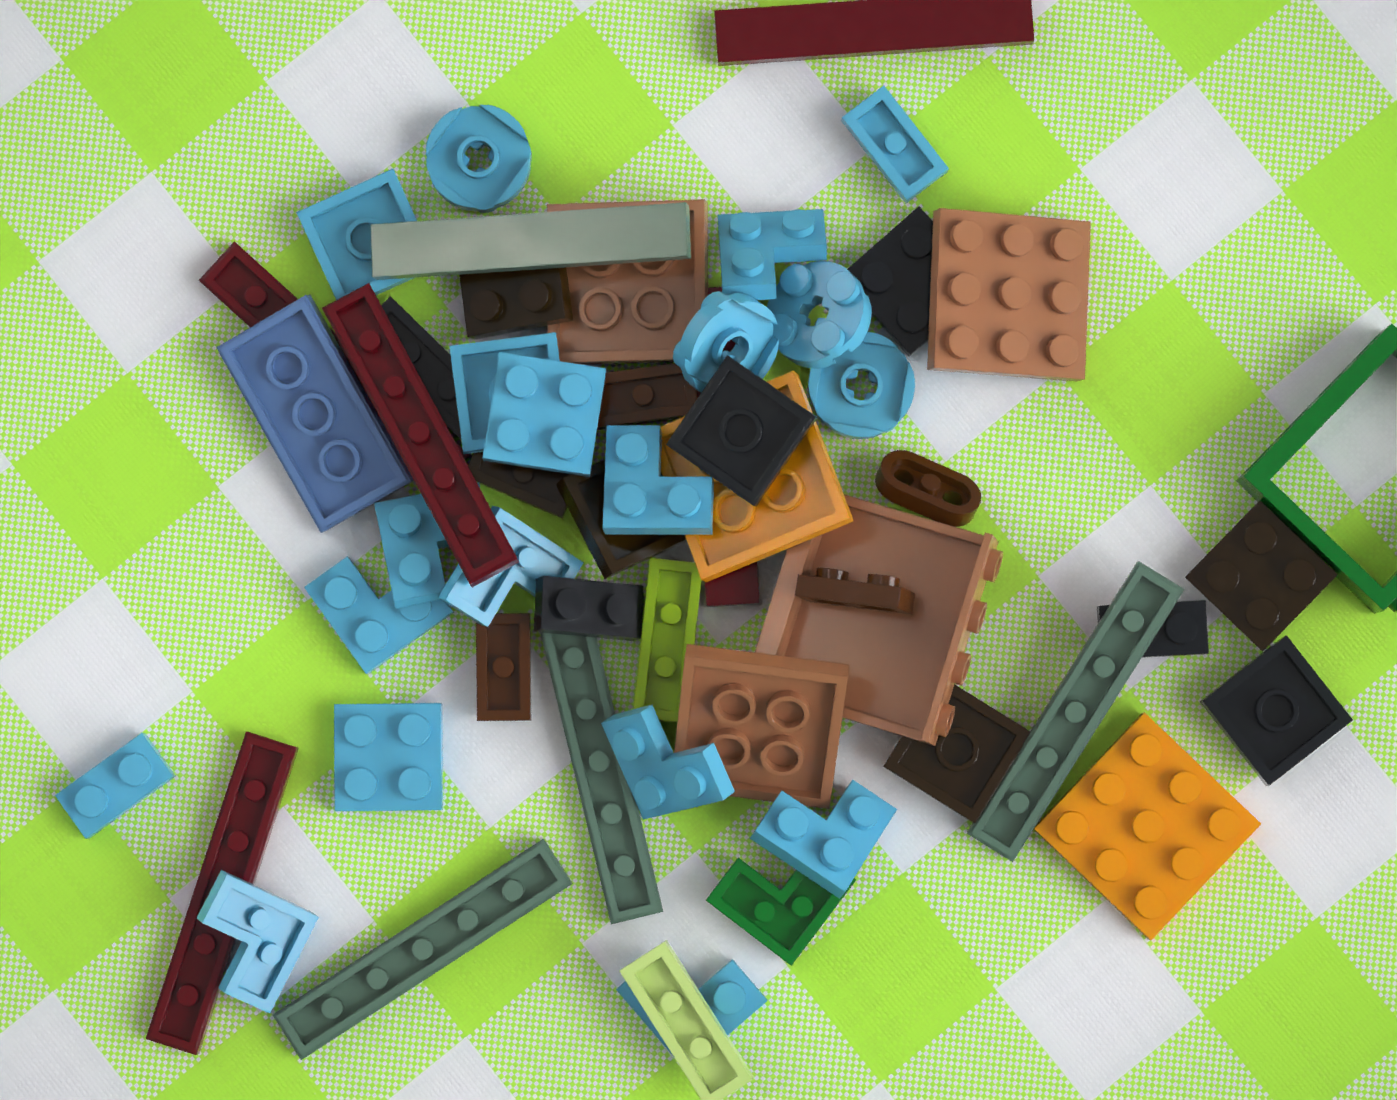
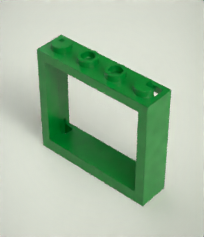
M1392 323L1384 328L1236 480L1257 502L1261 501L1338 574L1336 578L1374 614L1384 611L1387 607L1393 612L1397 611V571L1381 587L1270 479L1391 354L1397 358V328Z

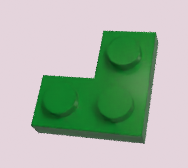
M737 858L707 897L706 901L792 966L855 883L856 879L852 880L845 893L839 899L795 870L780 890L740 858Z

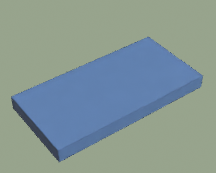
M311 295L301 297L216 347L320 533L328 531L414 481L391 436Z

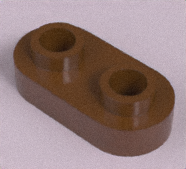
M897 450L888 453L883 458L875 476L876 487L887 500L931 520L950 526L960 527L968 524L973 519L981 503V492L975 482L969 477L910 451Z

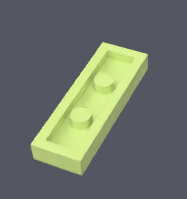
M667 940L620 970L621 975L701 1100H722L753 1080V1074Z

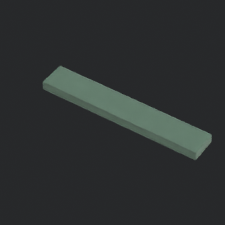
M686 202L371 224L372 277L376 280L691 259L689 205Z
M1136 562L1034 724L1023 747L976 823L971 824L967 831L968 835L1008 860L1014 861L1185 590L1184 588L1142 562Z
M540 632L610 922L615 924L663 912L639 809L601 724L607 718L614 715L615 710L597 638Z
M542 839L273 1014V1017L302 1060L573 883L545 839Z

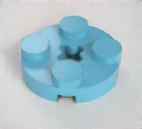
M492 105L470 106L464 109L461 107L444 115L432 129L426 143V167L434 188L447 202L466 211L489 213L498 207L508 204L522 191L530 175L532 152L524 129L508 112ZM483 145L489 147L491 151L488 154V158L492 162L491 166L486 170L481 167L476 169V171L468 169L470 160L465 155L466 150L471 147L478 151Z
M815 261L805 265L793 264L788 266L782 272L780 282L776 286L777 299H770L767 304V308L775 315L777 324L773 322L772 324L774 327L773 336L779 339L778 350L793 363L806 368H825L837 363L833 359L841 356L846 350L852 353L865 338L872 315L869 296L864 293L861 282L847 268L830 261ZM822 304L828 310L827 317L818 318L815 326H810L809 313L815 306Z
M720 291L712 292L703 300L701 309L691 319L681 341L675 346L673 351L674 363L681 368L685 380L700 393H702L727 355L763 379L770 370L778 352L779 339L773 336L774 327L772 322L777 324L775 315L769 308L747 294L733 293L726 295ZM732 339L736 343L731 352L723 351L724 346L729 340Z
M867 332L861 344L852 353L846 350L841 356L833 359L837 363L825 368L810 369L808 394L816 416L833 432L847 438L870 439L891 431L907 414L914 397L915 377L909 361H907L905 355L898 349L896 344L889 338L877 333ZM858 371L868 372V381L875 383L877 387L876 392L867 393L864 400L855 399L854 391L846 388V380L856 379Z

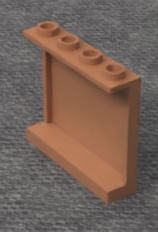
M844 494L854 520L853 522L787 549L755 653L849 664L842 718L935 746L938 736L946 737L951 728L955 706L950 705L949 700L954 684L963 685L971 662V654L964 652L970 633L978 634L983 625L987 603L980 600L986 581L995 582L1003 559V551L996 550L999 541L992 534H977ZM817 568H830L849 572L848 581L867 583L868 574L900 578L899 587L915 593L913 613L910 615L806 601L795 596L798 574L816 576Z

